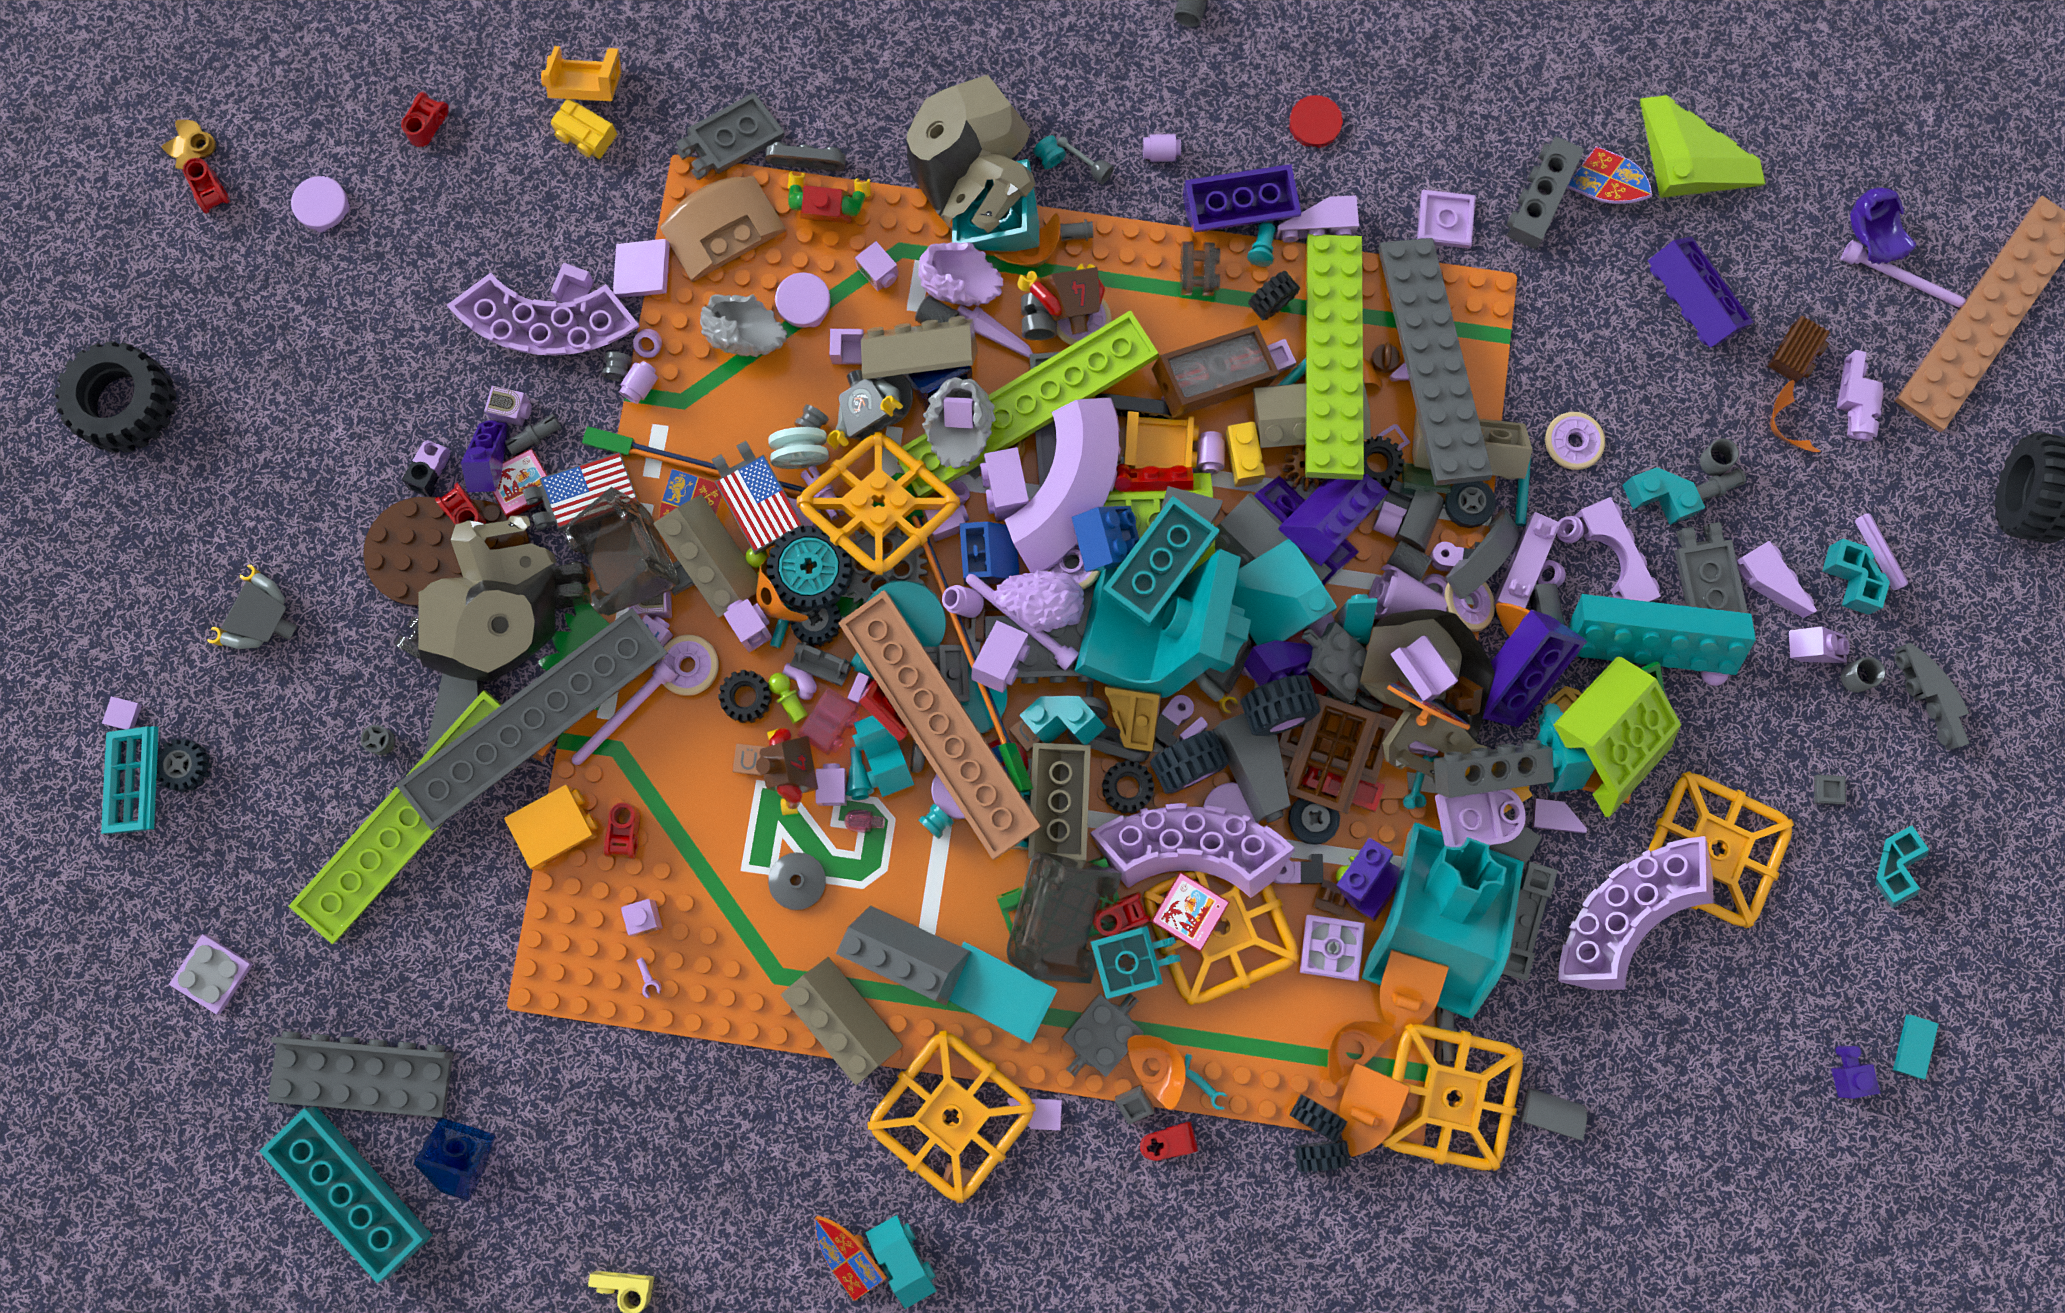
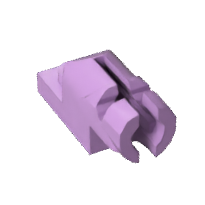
M1855 350L1844 361L1837 409L1848 411L1847 436L1849 438L1871 441L1873 437H1877L1879 422L1875 419L1881 416L1884 392L1883 383L1863 378L1868 364L1865 362L1866 352Z

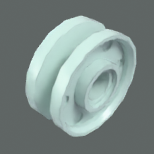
M795 427L771 434L768 438L769 447L776 450L770 455L771 464L783 469H802L826 462L829 459V451L822 445L827 442V433L819 428Z

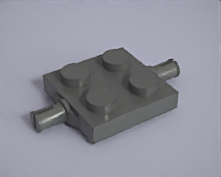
M1328 623L1321 637H1318L1311 629H1307L1303 633L1302 638L1313 646L1312 658L1306 670L1343 703L1352 702L1358 688L1366 696L1371 695L1366 687L1360 683L1367 650L1338 623Z
M1099 993L1061 1037L1073 1048L1077 1055L1066 1070L1076 1077L1084 1065L1087 1064L1095 1067L1107 1077L1128 1052L1127 1040L1132 1036L1144 1033L1132 1022L1128 1015L1139 1000L1129 993L1120 1006L1110 1003Z

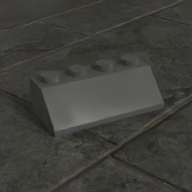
M1250 492L1217 526L1220 531L1215 539V549L1217 551L1222 549L1241 557L1240 569L1288 538L1278 530L1282 522ZM1299 548L1322 582L1332 570L1325 563L1320 566Z
M871 905L847 928L836 952L837 955L944 1005H947L971 951Z

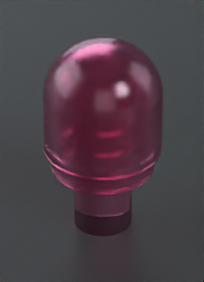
M854 809L846 814L844 823L846 828L852 832L867 833L871 832L872 828H884L885 817L873 816V813L868 810Z

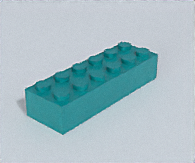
M1587 594L1581 595L1568 624L1569 629L1587 641L1576 655L1578 657L1614 661L1616 657H1622L1630 663L1649 665L1657 661L1660 663V666L1667 668L1731 675L1738 673L1756 641L1752 614Z
M318 1107L304 1108L259 1151L376 1283L389 1279L433 1236Z

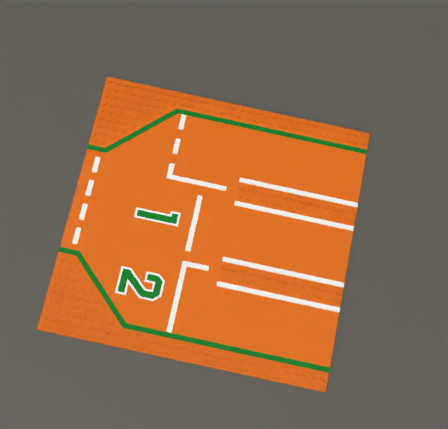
M673 155L670 160L655 240L666 239L660 227L667 219L669 213L683 199L708 184L731 177L754 176L785 226L786 231L694 282L690 280L673 249L669 246L667 293L644 295L639 320L640 327H638L637 331L638 333L643 329L655 330L661 336L662 347L657 355L650 358L640 356L634 349L631 365L632 367L634 363L641 364L642 361L648 363L656 369L654 374L658 379L646 398L640 400L638 404L624 398L618 434L633 438L635 443L709 463H713L711 459L722 454L729 468L744 461L736 446L747 441L756 458L764 454L778 481L807 488L808 485L802 479L801 474L806 470L810 477L814 478L808 468L783 469L771 464L770 455L776 450L769 447V436L780 430L795 428L794 422L797 418H801L806 404L817 408L829 418L827 424L822 425L820 428L827 433V436L836 429L840 407L839 396L851 388L846 376L855 370L862 371V364H832L830 358V329H863L864 333H867V330L870 328L883 327L884 330L894 329V326L904 323L911 324V327L921 326L918 321H915V315L920 304L929 293L921 286V279L918 276L919 260L931 244H948L952 242V229L937 214L921 189L870 182L871 195L866 197L859 214L852 216L851 224L800 219L801 211L792 210L788 204V178L791 171L738 163L719 174L714 169H711L704 178L697 180L691 172L694 169L691 163L698 158L689 156L682 160L679 155ZM792 171L793 175L802 176L803 172ZM804 173V186L843 189L851 195L855 192L853 179ZM1037 206L1039 229L1045 226L1055 213H1058L1060 224L1084 222V219H1087V222L1092 221L1094 238H1088V241L1086 239H1076L1061 242L1060 231L1055 250L1049 259L1038 267H1025L1001 260L994 255L1003 254L1006 251L978 250L986 253L985 259L987 262L992 263L993 268L997 269L998 273L1001 274L1004 284L1000 287L1002 291L1000 296H996L988 304H980L978 307L1029 345L1033 354L1061 352L1071 345L1064 342L1058 335L1048 340H1029L1022 337V319L1024 316L1021 314V297L1031 292L1023 291L1018 287L1020 275H1024L1026 278L1028 272L1034 271L1037 275L1036 281H1040V278L1051 274L1074 271L1078 268L1079 264H1083L1085 269L1088 264H1093L1098 268V278L1105 286L1103 299L1109 306L1111 321L1131 310L1158 351L1159 357L1169 352L1258 325L1267 346L1286 339L1296 361L1294 367L1279 372V375L1269 386H1277L1306 358L1307 244L1286 243L1282 240L1273 239V264L1267 267H1259L1251 264L1247 259L1248 252L1256 242L1257 237L1213 230L1194 233L1191 227ZM875 241L897 264L898 268L896 281L891 286L883 287L879 291L859 271L855 260L856 256ZM1039 247L1025 249L1022 252L1027 257H1034L1038 254ZM1362 252L1363 357L1373 367L1371 361L1373 352L1378 346L1387 342L1397 348L1400 354L1399 363L1393 371L1382 373L1375 369L1382 381L1383 388L1375 383H1364L1370 408L1371 437L1373 436V439H1376L1378 434L1397 424L1410 443L1401 448L1403 452L1401 458L1404 459L1402 472L1396 480L1413 488H1416L1418 484L1423 485L1438 493L1445 501L1446 494L1453 484L1435 486L1431 470H1423L1414 466L1412 447L1417 409L1410 381H1391L1389 379L1390 375L1405 363L1380 255ZM1439 263L1478 418L1502 421L1517 276L1509 272ZM1287 271L1300 287L1299 293L1280 312H1276L1273 317L1262 321L1250 307L1248 301L1253 294L1257 293L1256 291L1259 288L1263 287L1265 282L1270 281V278L1280 272ZM796 273H810L819 277L826 284L831 303L829 311L820 325L816 327H796L780 317L775 303V295L781 282L788 276ZM754 294L757 301L762 302L767 310L774 312L776 322H780L783 329L787 332L786 342L783 343L780 349L776 348V350L771 351L769 354H760L758 357L725 353L720 348H713L711 343L701 333L700 317L702 308L708 305L709 299L713 295L748 297ZM941 301V303L943 302L944 304L948 305V307L950 306L955 310H958L959 306L961 305ZM963 305L971 311H973L977 307L976 305ZM1085 316L1086 322H1088L1089 316ZM975 333L978 351L973 365L904 374L910 381L913 389V402L910 411L900 422L888 425L879 432H882V435L890 437L903 447L925 433L922 424L926 421L923 414L926 413L930 405L928 399L939 390L947 379L955 377L962 380L972 379L990 395L1030 371V358ZM643 337L641 340L642 348L645 350L654 349V342L648 337ZM1158 359L1101 393L1161 400L1163 394L1151 369ZM1306 373L1295 384L1306 383ZM1253 392L1173 418L1174 420H1188V416H1194V425H1199L1198 440L1202 433L1212 431L1221 433L1222 439L1225 441L1224 469L1220 470L1217 474L1211 475L1213 498L1223 500L1220 513L1214 521L1215 527L1250 492L1255 495L1257 491L1278 476L1284 479L1288 472L1282 471L1283 464L1287 463L1284 460L1286 454H1292V449L1295 446L1301 450L1304 446L1302 444L1260 448L1262 455L1261 463H1263L1265 477L1262 483L1235 487L1225 432L1230 425L1254 422ZM1117 416L1120 428L1118 434L1121 448V464H1124L1127 417ZM1396 429L1382 437L1384 440L1387 437L1392 439L1390 441L1392 445L1395 442L1398 445L1404 442ZM1035 432L1024 442L1025 452L1020 458L1029 502L1039 491ZM847 437L849 444L845 447L839 444L837 450H834L827 442L822 445L829 451V459L816 466L821 475L831 468L830 464L834 460H840L861 441ZM1193 442V452H1197V442ZM1012 445L1008 449L1016 448V446ZM875 446L870 448L847 468L860 481L875 470ZM882 446V470L890 477L896 473L905 474L897 458ZM1375 453L1371 454L1367 459V464L1372 471L1383 472L1387 469L1388 463L1383 455ZM630 454V457L621 455L639 505L601 518L586 594L587 601L609 624L629 610L628 596L632 595V586L662 584L668 586L660 570L676 562L678 559L676 556L673 557L663 537L653 523L659 520L660 504L671 468L711 481H716L722 477L636 454ZM1197 465L1196 468H1192L1193 473H1202V470L1198 469ZM968 473L956 479L963 482L970 492L968 500L963 504L969 520L965 521V523L993 522L1006 525L1005 520L996 522L995 514H989L986 501V490H989V487H983L981 474L975 480ZM1492 475L1490 480L1483 482L1488 484L1494 492L1496 476ZM839 476L829 483L834 488L833 493L836 496L844 497L853 489ZM1294 480L1286 482L1292 487ZM1299 484L1298 488L1294 490L1306 500L1316 489L1310 485L1309 490L1304 492L1302 485ZM935 491L925 498H941V495ZM786 494L789 498L797 499V496ZM722 496L716 516L745 557L747 550L751 547ZM880 499L874 500L876 502L884 503V501ZM1382 501L1347 538L1359 553L1324 586L1337 606V609L1331 613L1333 618L1345 602L1351 599V596L1358 594L1369 596L1375 577H1382L1385 571L1380 569L1386 565L1398 545L1394 538L1373 530ZM1443 506L1424 554L1430 557L1432 550L1441 542H1450L1455 547L1471 549L1475 542H1482L1490 532L1488 524L1491 522V517L1479 527H1460L1451 521L1446 514L1445 506ZM820 510V514L837 529L843 528L853 519L846 512L841 516L835 510L839 518L832 521L826 510ZM926 517L922 518L924 525L927 523ZM862 526L857 529L862 535L865 533V529ZM855 532L848 538L855 541L857 539ZM960 533L936 542L933 535H929L928 537L948 587L960 585L973 589L970 585L964 586ZM889 542L882 543V553H890L893 545ZM775 545L765 550L767 552V557H770V550L772 547L774 548ZM918 545V546L916 547V549L924 548V547H923V545H922V546ZM1018 552L1019 575L1030 573ZM926 553L919 557L928 560ZM928 560V564L921 567V569L928 572V576H920L919 579L937 595L942 603L943 595ZM857 562V564H856V569H857V570H859V571H865V570H867V569H866L865 567H863L859 562ZM1430 563L1419 582L1422 583L1428 575L1440 574L1446 577L1449 572L1437 570ZM813 564L807 565V574L812 573ZM900 564L896 567L895 574L905 576L909 573L910 567L907 564ZM752 567L755 573L757 574L759 572V568ZM873 573L871 576L865 577V578L862 580V582H863V583L868 582L869 579H870L875 573ZM883 580L875 582L873 591L886 584V582ZM1002 583L987 584V585H988L991 589H993L994 591H996V590H997V585H1001ZM1430 584V589L1434 590L1435 592L1439 590L1437 584ZM696 585L676 596L671 591L672 618H662V620L670 625L668 630L674 635L671 640L681 635H695L707 640L714 647L718 656L719 667L717 676L706 690L688 696L673 693L661 683L580 765H575L572 762V757L653 676L652 672L655 670L654 666L657 662L603 702L599 710L591 711L559 735L548 794L564 785L572 787L573 790L577 788L584 798L585 803L582 807L586 815L590 813L597 823L598 828L595 829L598 837L578 844L547 861L545 867L537 871L533 870L507 1007L510 1010L832 1058L780 995L801 976L829 957L903 1045L880 1066L906 1070L929 1040L938 1035L939 1031L947 1030V1033L959 1037L989 1063L990 1061L994 1062L997 1065L995 1068L1018 1087L1115 1101L1116 1096L1141 1085L1154 1107L1167 1109L1140 1082L1132 1067L1128 1052L1107 1077L1095 1067L1087 1064L1084 1065L1076 1077L1066 1070L1077 1055L1073 1048L1061 1037L1099 993L1106 998L1091 942L1110 936L1099 933L1020 963L998 904L997 895L1082 863L1029 859L1028 850L1010 849L996 860H993L966 819L951 818L954 824L951 827H946L943 830L942 837L937 839L918 821L921 816H926L930 812V807L934 803L931 789L936 772L927 758L921 772L915 773L910 771L914 741L910 732L900 742L898 741V744L915 785L882 797L879 788L876 787L873 788L874 792L869 794V798L865 800H852L851 796H847V806H818L816 804V790L802 794L801 802L797 807L798 814L782 815V797L778 792L767 789L763 774L758 776L733 772L736 744L768 747L769 738L767 732L782 727L787 728L791 732L790 740L809 736L815 774L816 769H823V764H840V768H845L847 771L848 782L851 766L850 748L856 747L852 735L857 734L854 722L872 716L862 704L859 707L848 700L858 672L853 671L855 668L852 667L842 687L812 675L817 686L816 692L813 693V698L804 700L799 697L798 693L796 694L809 716L796 724L792 723L782 704H778L777 700L781 698L780 695L773 692L771 694L772 704H769L770 709L768 713L765 712L763 714V718H757L753 723L749 721L746 723L735 721L721 708V702L718 699V694L721 693L719 688L720 685H724V679L726 677L730 678L732 676L731 673L735 671L740 673V670H746L747 672L751 670L758 675L760 674L768 684L770 676L779 672L783 673L785 665L792 662L796 654L794 653L795 647L798 642H802L795 636L789 622L780 649L770 646V639L749 653L725 616L723 615L720 618L716 616ZM845 593V595H842L840 601L836 603L841 614V620L861 607L864 600L855 604L853 600L856 594L847 596ZM756 594L748 598L752 606L758 603ZM1467 596L1466 603L1470 608H1473V600L1470 596ZM944 607L946 629L940 645H962L951 615ZM985 611L984 620L986 616L1006 615L1002 611ZM765 615L770 622L766 625V628L773 637L778 618ZM972 619L971 629L965 630L975 655L978 656L986 642V638H984V642H975L976 619ZM839 628L838 636H834L831 643L826 642L824 643L825 646L821 647L815 645V648L839 658H845L849 662L852 661L857 653L842 628ZM1479 631L1473 632L1474 636L1478 640ZM685 658L680 664V669L686 673L691 672L695 668V660L692 658ZM1240 674L1231 692H1225L1224 694L1226 697L1236 698L1238 705H1234L1231 700H1227L1225 707L1231 713H1224L1219 707L1220 702L1212 700L1200 689L1196 680L1193 679L1171 696L1161 698L1159 716L1175 696L1185 695L1192 700L1194 711L1186 722L1180 723L1172 735L1179 739L1180 734L1200 717L1208 723L1206 730H1213L1222 721L1244 713L1240 701L1247 693L1254 689L1255 680L1249 679L1247 675ZM1067 677V682L1050 683V678H1038V683L1021 684V678H1016L1013 685L1007 684V705L1001 720L1009 740L1015 741L1020 745L1009 729L1022 719L1019 715L1040 696L1086 697L1087 682H1078V677ZM1314 677L1316 682L1322 684L1317 678ZM790 679L789 690H796L798 692L800 689L797 681ZM1095 680L1093 697L1105 701L1108 705L1107 717L1100 720L1104 725L1119 729L1112 714L1113 709L1109 698L1105 694V687L1110 685ZM749 686L739 688L735 694V702L741 707H748L756 700V692ZM1358 688L1357 691H1356V693H1355V695H1354V698H1353L1352 702H1346V703L1351 704V705H1355V703H1356L1355 697H1356V695H1357L1358 692H1362V691ZM1329 689L1320 694L1341 701ZM1382 708L1381 711L1376 713L1395 718L1397 722L1405 710ZM1330 715L1326 730L1336 732L1341 718ZM1346 720L1342 735L1349 737L1353 721ZM1359 724L1356 736L1359 733L1362 724ZM995 727L982 735L987 743L999 739ZM1296 727L1292 737L1297 736L1299 741L1304 728ZM1068 730L1051 742L1052 744H1074L1067 735ZM1283 732L1277 734L1278 743L1280 742ZM1323 738L1319 750L1329 753L1333 741ZM1155 742L1154 750L1150 752L1149 758L1146 761L1139 762V765L1145 766L1149 774H1152L1154 782L1153 796L1144 807L1148 810L1166 808V804L1176 803L1187 804L1188 807H1203L1207 796L1213 789L1222 784L1237 783L1229 765H1227L1216 774L1176 793L1166 794L1150 764L1153 757L1165 749ZM1338 744L1335 755L1342 757L1345 746ZM1033 748L1026 752L1029 765L1027 773L1030 781H1032ZM1092 748L1090 750L1086 862L1103 856L1091 837L1090 832L1122 815L1125 818L1140 813V810L1132 814L1131 812L1124 814L1121 811H1115L1111 805L1106 803L1102 793V783L1108 770L1116 763H1122L1128 759L1105 754ZM863 749L861 750L862 762L866 771L870 772L872 770ZM1438 751V753L1435 754L1438 755L1440 758L1445 757V753L1441 751ZM1412 753V754H1415V755H1417V756H1419V757H1421V758L1424 756V755H1421V754ZM1407 767L1409 794H1411L1417 771L1411 767ZM1289 770L1284 772L1285 779L1287 778ZM1322 772L1318 773L1316 780H1320ZM1427 775L1424 777L1420 791L1426 798V805L1424 807L1407 809L1403 804V799H1382L1379 801L1374 813L1351 804L1348 814L1339 812L1340 825L1335 836L1327 842L1318 845L1306 844L1300 841L1290 829L1288 822L1289 811L1293 803L1299 799L1297 796L1288 794L1290 806L1282 811L1283 817L1271 823H1268L1266 819L1258 823L1263 827L1268 826L1295 848L1294 853L1289 858L1292 862H1309L1308 856L1310 854H1323V879L1336 884L1338 883L1336 880L1337 870L1344 865L1351 864L1348 858L1350 856L1354 857L1362 849L1368 838L1390 849L1394 854L1390 863L1400 868L1407 835L1415 822L1442 832L1435 796L1439 794L1436 793L1433 778ZM1126 776L1118 781L1117 790L1121 796L1132 798L1137 795L1139 784L1133 777ZM617 803L634 805L640 812L639 842L635 859H630L626 855L612 854L610 857L604 855V842L608 828L609 812ZM627 808L623 809L619 813V821L625 824L630 820V811ZM616 844L617 846H626V844ZM795 852L806 853L814 857L822 865L826 876V886L821 898L811 907L802 910H791L781 906L771 895L768 885L770 871L777 860ZM1109 866L1119 898L1121 899L1130 894L1140 892L1142 895L1140 901L1146 915L1148 914L1144 903L1145 898H1143L1145 890L1149 891L1155 884L1177 876L1179 872H1187L1171 871L1157 874L1141 880L1128 888ZM1211 874L1205 876L1210 890L1218 895L1227 893L1233 888L1234 884ZM794 875L791 878L793 886L801 883L799 875ZM1105 876L1095 879L1089 891L1104 897L1108 888ZM1088 882L1079 886L1085 889ZM1272 882L1271 885L1277 899H1281L1283 903L1281 906L1296 941L1297 955L1300 956L1297 963L1294 962L1286 970L1250 984L1248 989L1243 990L1240 988L1206 1003H1194L1193 1006L1187 1004V1000L1179 992L1169 965L1161 966L1159 970L1163 984L1131 992L1139 1002L1136 1003L1128 1015L1132 1022L1144 1032L1142 1035L1158 1037L1173 1044L1179 1050L1184 1062L1186 1054L1192 1055L1189 1070L1199 1074L1216 1091L1223 1092L1228 1096L1218 1095L1215 1098V1104L1225 1108L1218 1110L1211 1105L1210 1097L1185 1076L1182 1095L1178 1104L1172 1110L1314 1131L1289 1114L1302 1094L1339 1115L1340 1104L1351 1073L1341 1078L1335 1085L1330 1080L1328 1052L1335 1034L1343 1026L1354 1021L1368 1020L1387 1024L1380 1006L1381 985L1362 979L1365 960L1386 924L1395 893L1376 921H1373L1352 908L1348 902H1346L1341 917L1314 908L1313 905L1320 885L1277 884ZM1076 888L1068 889L1062 901L1077 907L1083 892ZM1240 889L1239 894L1247 912L1267 904L1262 890L1250 898ZM1061 892L1052 896L1058 899ZM1110 892L1108 900L1114 902L1112 894ZM1166 892V893H1163V894H1161V895H1159V896L1165 897L1166 894H1167V892ZM1087 894L1081 910L1094 915L1102 900ZM1044 898L1039 901L1035 911L1050 917L1057 902ZM646 899L655 900L663 928L637 937L628 936L621 907ZM1034 903L1026 905L1025 907L1032 909ZM1060 904L1054 920L1068 926L1075 910ZM871 905L960 947L963 942H966L1057 989V992L1031 1043H1028L951 1001H948L947 1005L941 1004L837 955L836 952L847 928ZM1018 908L1008 913L1011 922L1023 928L1030 912ZM1270 911L1250 918L1258 938L1286 949ZM1078 913L1072 928L1080 932L1087 931L1091 926L1092 918ZM1033 914L1027 930L1042 936L1048 921ZM1111 914L1102 917L1107 922L1114 920ZM1306 915L1365 923L1358 981L1299 973ZM1220 919L1214 931H1220L1221 935L1226 934L1225 928L1229 927V923L1227 921L1222 922ZM1150 921L1118 933L1121 934L1147 926L1152 943L1158 941ZM1052 923L1045 938L1058 942L1062 940L1067 929ZM1014 928L1018 938L1021 931ZM1070 931L1068 937L1074 936L1076 933ZM1025 933L1020 943L1023 954L1034 951L1039 939ZM1043 941L1041 948L1050 944ZM1184 945L1175 949L1177 955H1180L1181 961L1179 962L1192 989L1203 958L1200 952L1189 945ZM1256 945L1237 951L1245 973L1283 958ZM1159 948L1154 949L1157 960L1165 959V955H1161ZM1125 954L1121 957L1123 961L1119 960L1120 968L1125 967L1127 971H1131L1133 969L1132 965L1135 966L1136 964L1135 958H1129L1128 954ZM1229 955L1211 962L1199 992L1237 977ZM642 957L652 978L659 981L662 987L661 992L658 994L655 985H648L647 990L650 993V998H646L642 992L645 982L637 963V959ZM1129 993L1107 1000L1112 1004L1120 1006ZM1437 1006L1422 1024L1437 1027ZM1393 1035L1387 1039L1375 1055L1363 1066L1392 1078L1402 1035L1397 1037ZM1421 1036L1434 1057L1435 1039ZM1359 1041L1349 1042L1346 1046L1347 1056L1351 1059L1362 1057L1364 1053L1363 1045ZM1412 1041L1403 1082L1424 1087L1428 1065ZM949 1046L951 1076L976 1080L982 1072ZM940 1047L920 1072L943 1075ZM1148 1058L1143 1062L1142 1070L1147 1076H1155L1160 1070V1064L1157 1059ZM989 1077L985 1080V1082L995 1083ZM1408 1093L1393 1131L1419 1114L1422 1095ZM1426 1123L1402 1138L1401 1141L1423 1145Z

